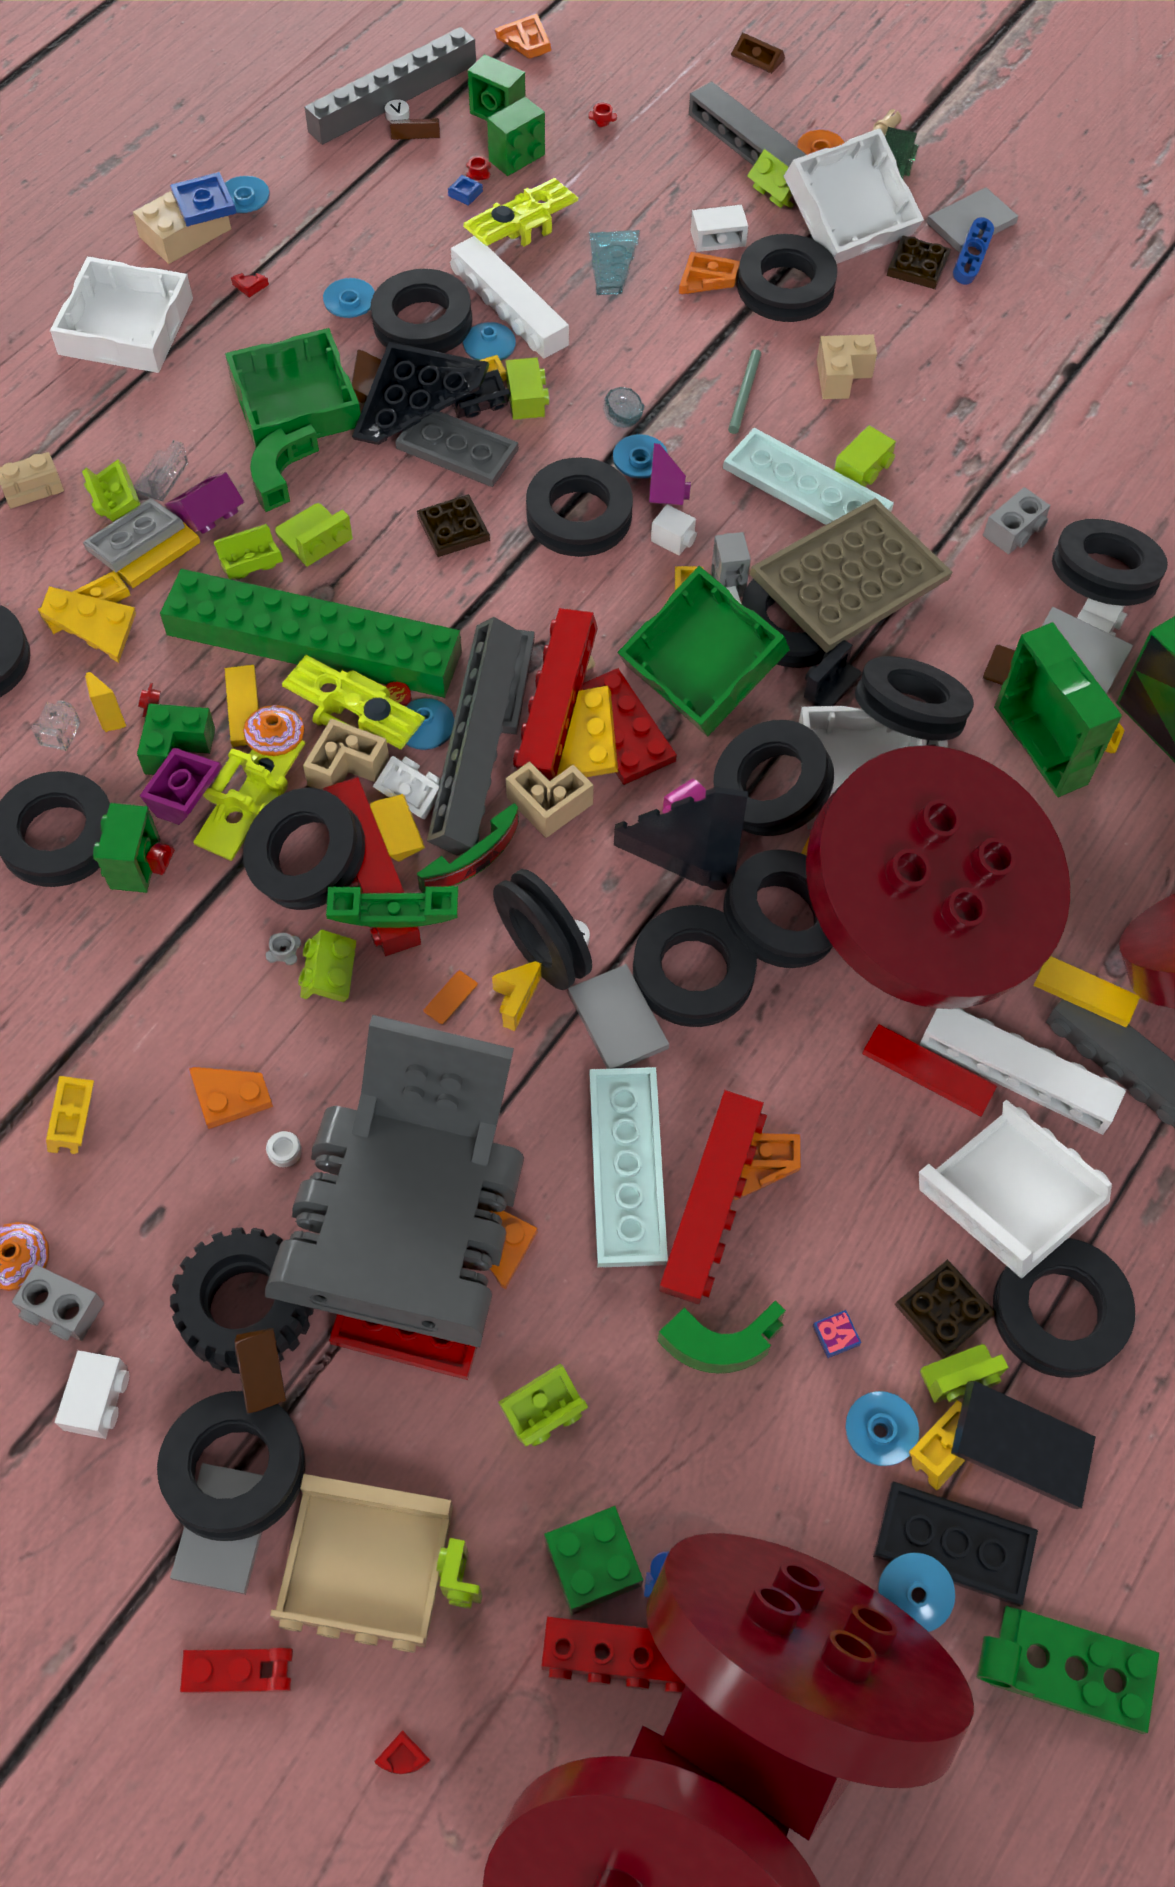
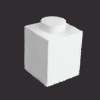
M667 504L652 522L651 542L680 556L686 547L690 548L696 539V519Z

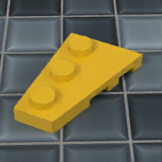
M50 586L40 609L41 616L69 634L77 635L87 641L89 646L96 650L100 649L118 663L136 616L135 607Z
M608 686L578 692L557 776L572 765L586 778L618 772L611 691Z

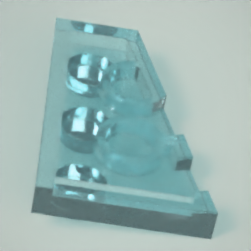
M640 230L589 234L596 295L623 293L631 260L633 261L635 248L639 242Z

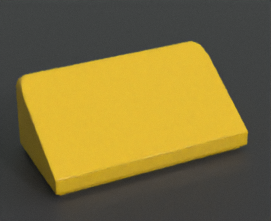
M91 672L86 673L85 678L89 697L102 729L108 732L126 727L114 692Z
M400 794L369 804L391 858L400 862L425 848L405 795Z

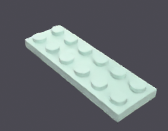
M756 428L749 432L723 463V469L825 525L875 497L890 512L893 509L894 502Z
M656 1067L590 1069L597 1268L667 1265L668 1254Z

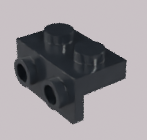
M498 369L487 372L480 390L463 396L453 404L457 418L464 416L466 418H473L481 414V411L487 409L492 411L502 409L507 405L511 392L509 388L505 389Z
M843 640L834 649L824 654L822 662L818 666L813 665L805 676L807 683L804 698L816 706H834L857 682L862 672L849 664L852 644Z

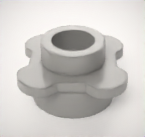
M287 933L273 934L269 939L270 950L266 952L267 961L270 963L281 961L287 965L296 963V951L301 946L300 938Z

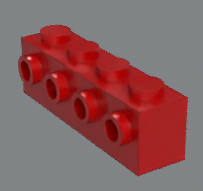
M547 1616L541 1668L542 1670L549 1671L548 1678L571 1681L572 1674L588 1675L587 1682L592 1684L610 1685L611 1678L627 1680L626 1687L649 1690L650 1683L665 1685V1692L682 1694L686 1684L677 1676L662 1656L649 1628Z

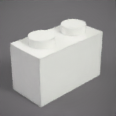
M742 205L692 210L691 234L696 252L746 247L748 223Z
M78 1350L55 1424L63 1431L106 1439L108 1430L113 1429L117 1422L118 1407H116L119 1394L125 1392L129 1382V1371H127L128 1367L120 1358Z

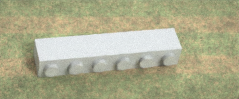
M473 236L451 247L452 260L450 265L453 272L459 275L471 290H474L481 296L483 302L486 305H490L497 312L499 318L505 320L512 327L515 334L520 335L533 351H536L545 359L569 345V324L488 246Z
M962 1008L936 1009L920 1042V1046L1102 1135L1112 1123L1126 1092V1089L1118 1086L1114 1080L1099 1077L1087 1071L1081 1064L1068 1062L1056 1056L1053 1051L1043 1047L1039 1048L1025 1041L1022 1036L997 1028L991 1021L972 1016Z

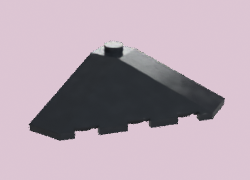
M388 342L352 435L353 440L379 445L387 441L388 437L401 430L405 431L421 422V419L434 412L438 413L456 403L455 401L463 396L480 390L489 368V363Z
M714 787L706 790V798L694 802V798L690 796L672 803L671 811L660 814V811L655 809L639 815V823L628 826V823L625 821L617 823L614 829V846L701 886H708L714 890L727 889L735 876L748 791Z

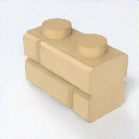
M49 452L34 454L30 458L14 463H6L0 467V485L10 509L64 492Z

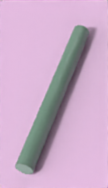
M757 349L751 351L728 431L732 434L739 432L759 365L761 351Z

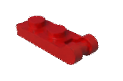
M293 1649L183 1650L180 1692L243 1693L291 1691V1678L287 1676L288 1662H292ZM263 1663H273L272 1678H262Z

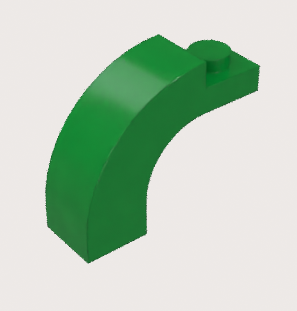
M311 424L287 435L280 428L265 437L255 449L251 459L250 470L257 500L265 512L290 502L287 482L281 475L284 469L291 463L319 451L316 431Z
M775 1300L744 1330L732 1334H720L704 1327L684 1307L659 1331L657 1341L675 1359L690 1368L716 1374L737 1372L753 1366L768 1355L771 1344L764 1337L766 1336L771 1340L783 1328L784 1324L781 1321L786 1310Z

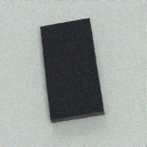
M970 1381L966 1385L951 1454L1073 1509H1081L1096 1437L979 1382Z
M893 1481L890 1485L873 1557L891 1562L896 1557L906 1553L929 1555L938 1560L947 1569L955 1585L1020 1607L1024 1602L1038 1530Z

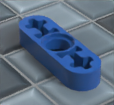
M979 217L975 219L968 230L953 269V277L960 284L967 285L972 283L980 270L994 233V225L987 218ZM980 229L983 231L981 239L977 237ZM968 247H975L979 251V255L971 254L968 251ZM966 263L970 264L968 273L964 272Z

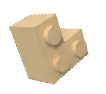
M874 334L820 337L817 366L822 399H849L853 379L872 378L877 357Z
M331 718L303 764L307 785L323 790L324 787L343 782L348 773L376 782L389 761L387 741L383 737Z
M528 762L506 778L507 799L512 804L515 803L518 806V810L545 838L593 805V784L574 765L549 781L531 762Z

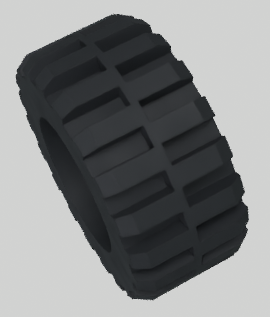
M243 1227L232 1228V1235L224 1236L222 1231L211 1235L214 1241L206 1246L202 1241L194 1247L196 1255L192 1259L188 1256L184 1258L180 1264L184 1271L183 1274H176L173 1279L172 1287L176 1294L170 1296V1307L175 1313L172 1318L176 1328L186 1344L203 1362L208 1361L213 1368L221 1371L227 1367L230 1368L232 1373L240 1374L235 1349L237 1334L274 1328L279 1361L281 1362L284 1360L282 1353L286 1349L293 1352L299 1346L298 1336L300 1333L306 1335L310 1327L308 1316L313 1315L314 1308L275 1299L273 1306L264 1318L249 1327L229 1329L219 1326L214 1321L211 1315V1304L214 1295L223 1283L242 1273L252 1272L270 1276L280 1243L283 1239L274 1233L267 1237L264 1230L252 1228L250 1234H246Z

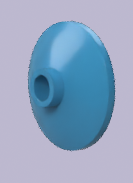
M238 176L225 182L237 213L256 211L269 200L270 192L267 184L257 177Z
M344 278L331 283L326 288L323 294V301L330 313L343 318H353L371 310V299L375 291L364 280Z
M485 322L471 327L470 332L463 341L465 352L475 360L498 355L500 361L513 353L516 339L508 327L495 322Z
M643 434L631 435L617 443L613 450V462L620 472L629 477L649 478L652 473L654 443L660 444L666 452L667 449L661 441L652 436Z
M422 698L413 700L405 706L427 718L406 745L415 749L428 750L437 748L450 739L455 720L452 711L447 705L435 699Z
M884 1391L867 1393L854 1402L847 1414L845 1424L847 1439L855 1453L866 1462L877 1466L899 1464L910 1456L909 1451L918 1443L919 1423L910 1405L893 1393ZM877 1425L884 1427L886 1436L878 1437L874 1433V1427Z
M906 1553L893 1559L881 1574L878 1593L910 1615L928 1632L939 1628L949 1618L955 1603V1587L947 1569L935 1558L923 1553ZM916 1587H921L925 1591V1597L920 1602L914 1601L911 1597V1592Z

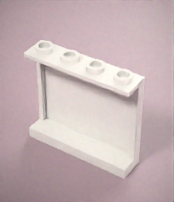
M1008 1100L1003 1102V1112L999 1118L941 1166L935 1169L928 1164L919 1171V1190L1021 1279L1110 1202L1112 1183L1102 1171L1094 1170L1083 1161L1078 1152L1072 1148L1065 1147L1049 1129L1041 1128L1030 1119V1116L1024 1109L1015 1107Z

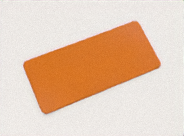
M458 970L423 1009V1012L438 1023L444 1024L475 989L478 983Z

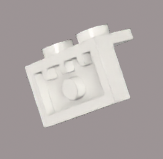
M392 756L373 787L388 797L400 794L405 795L410 811L425 820L436 803L441 779L431 772H428L426 776L418 771L420 765L406 756L402 761Z

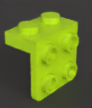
M320 503L310 506L275 529L277 537L306 567L353 539L349 515L343 509L332 515Z

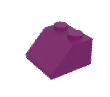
M654 443L649 503L683 505L684 500H689L691 482H685L686 475L660 444Z
M227 472L208 477L164 505L169 511L182 519L194 532L200 531L201 534H204L216 527L214 521L223 516L226 520L239 512L237 507L243 504L244 501Z
M173 748L142 791L140 797L157 818L180 825L191 813L223 766L219 762Z

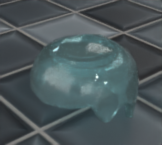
M626 387L611 389L603 403L606 419L614 426L620 428H629L635 425L641 419L645 407L640 396L631 388Z

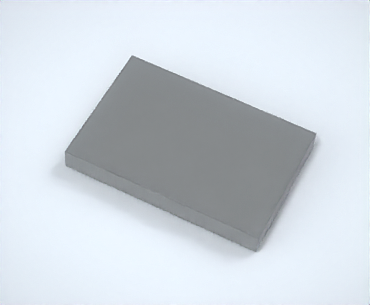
M985 187L929 215L927 224L960 252L968 230L975 219L979 217L989 219L994 225L993 235L1016 224L1018 215ZM980 229L977 237L981 239L983 231Z
M150 498L86 539L83 544L89 553L114 572H117L185 526L182 519Z
M1052 607L1042 626L1051 622L1056 625L1107 694L1133 645Z
M627 964L568 988V994L607 1069L625 1068L669 1049V1042Z
M202 1463L197 1486L204 1494L216 1499L234 1498L251 1490L262 1479L263 1475ZM184 1526L170 1578L175 1581L246 1595L262 1532L242 1540L216 1541L196 1535Z

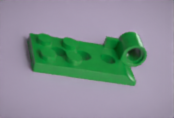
M1005 1606L999 1638L983 1637L976 1678L994 1687L1141 1734H1147L1159 1652L1026 1610ZM1031 1645L1039 1646L1045 1652L1046 1663L1043 1668H1036L1029 1663L1027 1651ZM1069 1657L1077 1658L1084 1666V1676L1079 1681L1073 1680L1066 1673L1065 1663ZM1108 1669L1115 1670L1122 1678V1688L1118 1693L1111 1692L1104 1684V1674Z

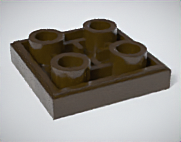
M902 236L888 267L887 276L936 290L951 249L943 247L938 243L932 244L919 240L916 237Z
M469 494L417 510V517L437 557L490 541V534Z
M948 1259L895 1303L898 1310L942 1359L951 1354L996 1315L993 1308Z

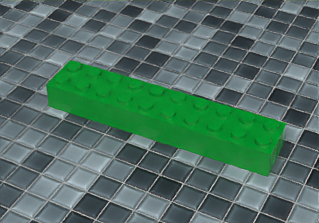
M180 569L160 612L168 636L296 665L299 664L305 655H308L339 672L342 670L345 672L354 670L377 683L385 685L391 682H402L411 691L442 698L446 697L462 653L460 630L186 569Z

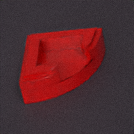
M243 273L231 277L232 285L248 298L269 285L268 278L256 273V276H244Z
M156 843L150 849L146 859L152 873L162 876L165 874L175 851L171 845Z
M402 1730L374 1762L388 1772L409 1774L422 1769L431 1760Z

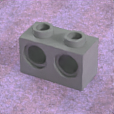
M1023 487L988 517L983 536L1009 555L1017 547L1022 548L1034 532L1039 533L1048 523L1047 514L1051 505Z
M744 532L716 535L714 539L711 576L725 587L736 586L739 597H743L747 587L751 560Z
M36 1264L12 1300V1303L21 1311L18 1315L21 1319L35 1326H38L41 1321L51 1326L49 1332L66 1341L69 1340L70 1336L82 1341L104 1305V1302L97 1293ZM48 1292L45 1302L34 1305L35 1299L39 1294ZM79 1307V1312L74 1318L65 1320V1314L70 1308Z

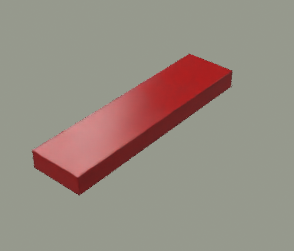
M880 1024L877 1025L862 1052L868 1058L980 1117L983 1115L997 1088L991 1082Z

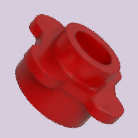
M601 102L597 103L593 107V111L588 113V118L594 120L597 126L605 127L611 121L617 120V114L613 113V108L610 104Z
M474 156L467 162L468 172H466V177L474 180H486L491 177L489 172L491 163L486 158Z
M153 683L149 684L148 691L142 689L138 707L144 708L142 717L145 718L148 705L159 704L161 691L152 689Z

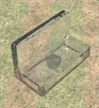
M173 440L166 452L158 450L134 485L137 494L162 502L165 500L189 463L184 443Z

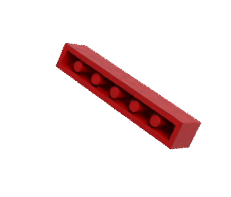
M559 608L556 619L551 621V638L549 645H545L543 650L544 663L542 670H538L536 674L535 696H531L529 700L527 723L524 722L521 728V746L514 753L513 765L517 770L531 762L549 781L557 776L577 695L582 689L598 630L593 612Z
M356 777L324 787L323 790L335 795L357 816L364 831V859L356 878L351 883L352 887H361L362 893H404L359 778ZM374 927L369 929L375 947L381 946L385 957L421 945L419 927Z
M724 1090L660 1283V1292L700 1305L702 1296L709 1298L715 1281V1277L709 1276L713 1262L720 1264L726 1244L720 1242L723 1230L731 1231L737 1212L731 1210L734 1197L741 1199L747 1181L746 1178L741 1177L744 1165H752L757 1146L751 1145L755 1133L762 1134L767 1115L761 1113L764 1102Z

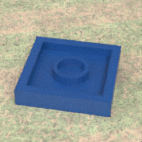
M220 172L170 185L172 195L187 227L236 214L235 204Z

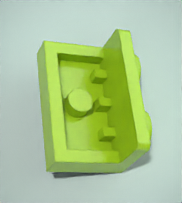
M764 149L747 177L754 181L752 187L763 195L766 192L770 193L772 196L769 200L780 208L784 204L791 209L794 206L790 201L792 193L784 178L789 166Z
M117 459L97 475L88 468L82 470L86 481L84 486L93 499L92 507L101 517L106 516L114 522L140 505L126 466Z
M267 524L214 541L221 567L228 579H241L248 576L250 572L259 569L269 570L274 568L276 564L283 562L281 552L274 543Z
M321 929L315 936L306 941L303 948V957H306L305 967L302 969L298 980L299 986H302L300 998L308 999L312 994L340 1002H345L349 998L357 940Z
M981 1344L921 1368L920 1373L933 1402L937 1403L947 1399L950 1403L964 1397L967 1382L976 1381L989 1388L999 1384L1002 1381L1000 1377L1009 1367L1002 1354L992 1358L986 1345Z
M558 1364L498 1401L518 1440L525 1446L530 1444L537 1446L551 1436L550 1431L560 1425L569 1426L582 1417L581 1412L588 1408L585 1400L579 1396L564 1366Z
M450 1538L448 1548L441 1547L436 1571L439 1572V1577H441L440 1588L444 1597H447L450 1605L471 1608L472 1602L481 1604L483 1596L479 1585L463 1582L468 1558L466 1542Z

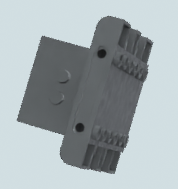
M372 1015L368 1030L362 1089L358 1108L354 1110L341 1106H331L325 1110L312 1148L311 1159L316 1160L315 1164L318 1169L328 1173L315 1172L310 1176V1179L301 1182L293 1204L292 1217L296 1218L295 1222L299 1227L311 1232L295 1231L291 1234L289 1240L280 1243L266 1285L265 1297L480 1348L492 1292L487 1287L488 1280L485 1275L463 1269L462 1267L487 1271L492 1265L499 1266L507 1232L501 1226L503 1220H501L499 1215L489 1211L501 1212L506 1209V1206L513 1207L524 1162V1156L519 1150L510 1146L493 1143L514 1048Z

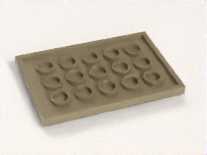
M875 497L753 565L749 575L827 653L843 640L851 639L948 581L953 572Z

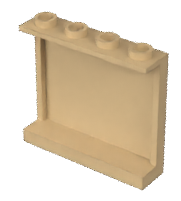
M304 1474L300 1487L303 1496L276 1610H271L270 1616L280 1621L279 1628L301 1632L302 1626L305 1625L316 1627L317 1635L339 1639L340 1632L354 1634L355 1642L377 1646L378 1639L392 1641L393 1649L415 1653L416 1646L426 1647L439 1581V1572L436 1571L441 1547L445 1548L453 1510L452 1501Z

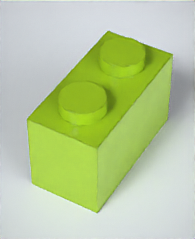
M538 357L505 360L507 388L511 392L509 400L513 420L545 417V405H549L548 388H543V385H546L544 368H539Z
M869 425L837 456L834 471L864 487L867 484L871 485L877 479L879 472L883 468H889L894 461L895 454L893 452L896 441Z

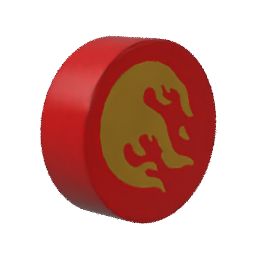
M391 682L385 686L390 693V699L403 706H407L412 701L410 688L406 684Z

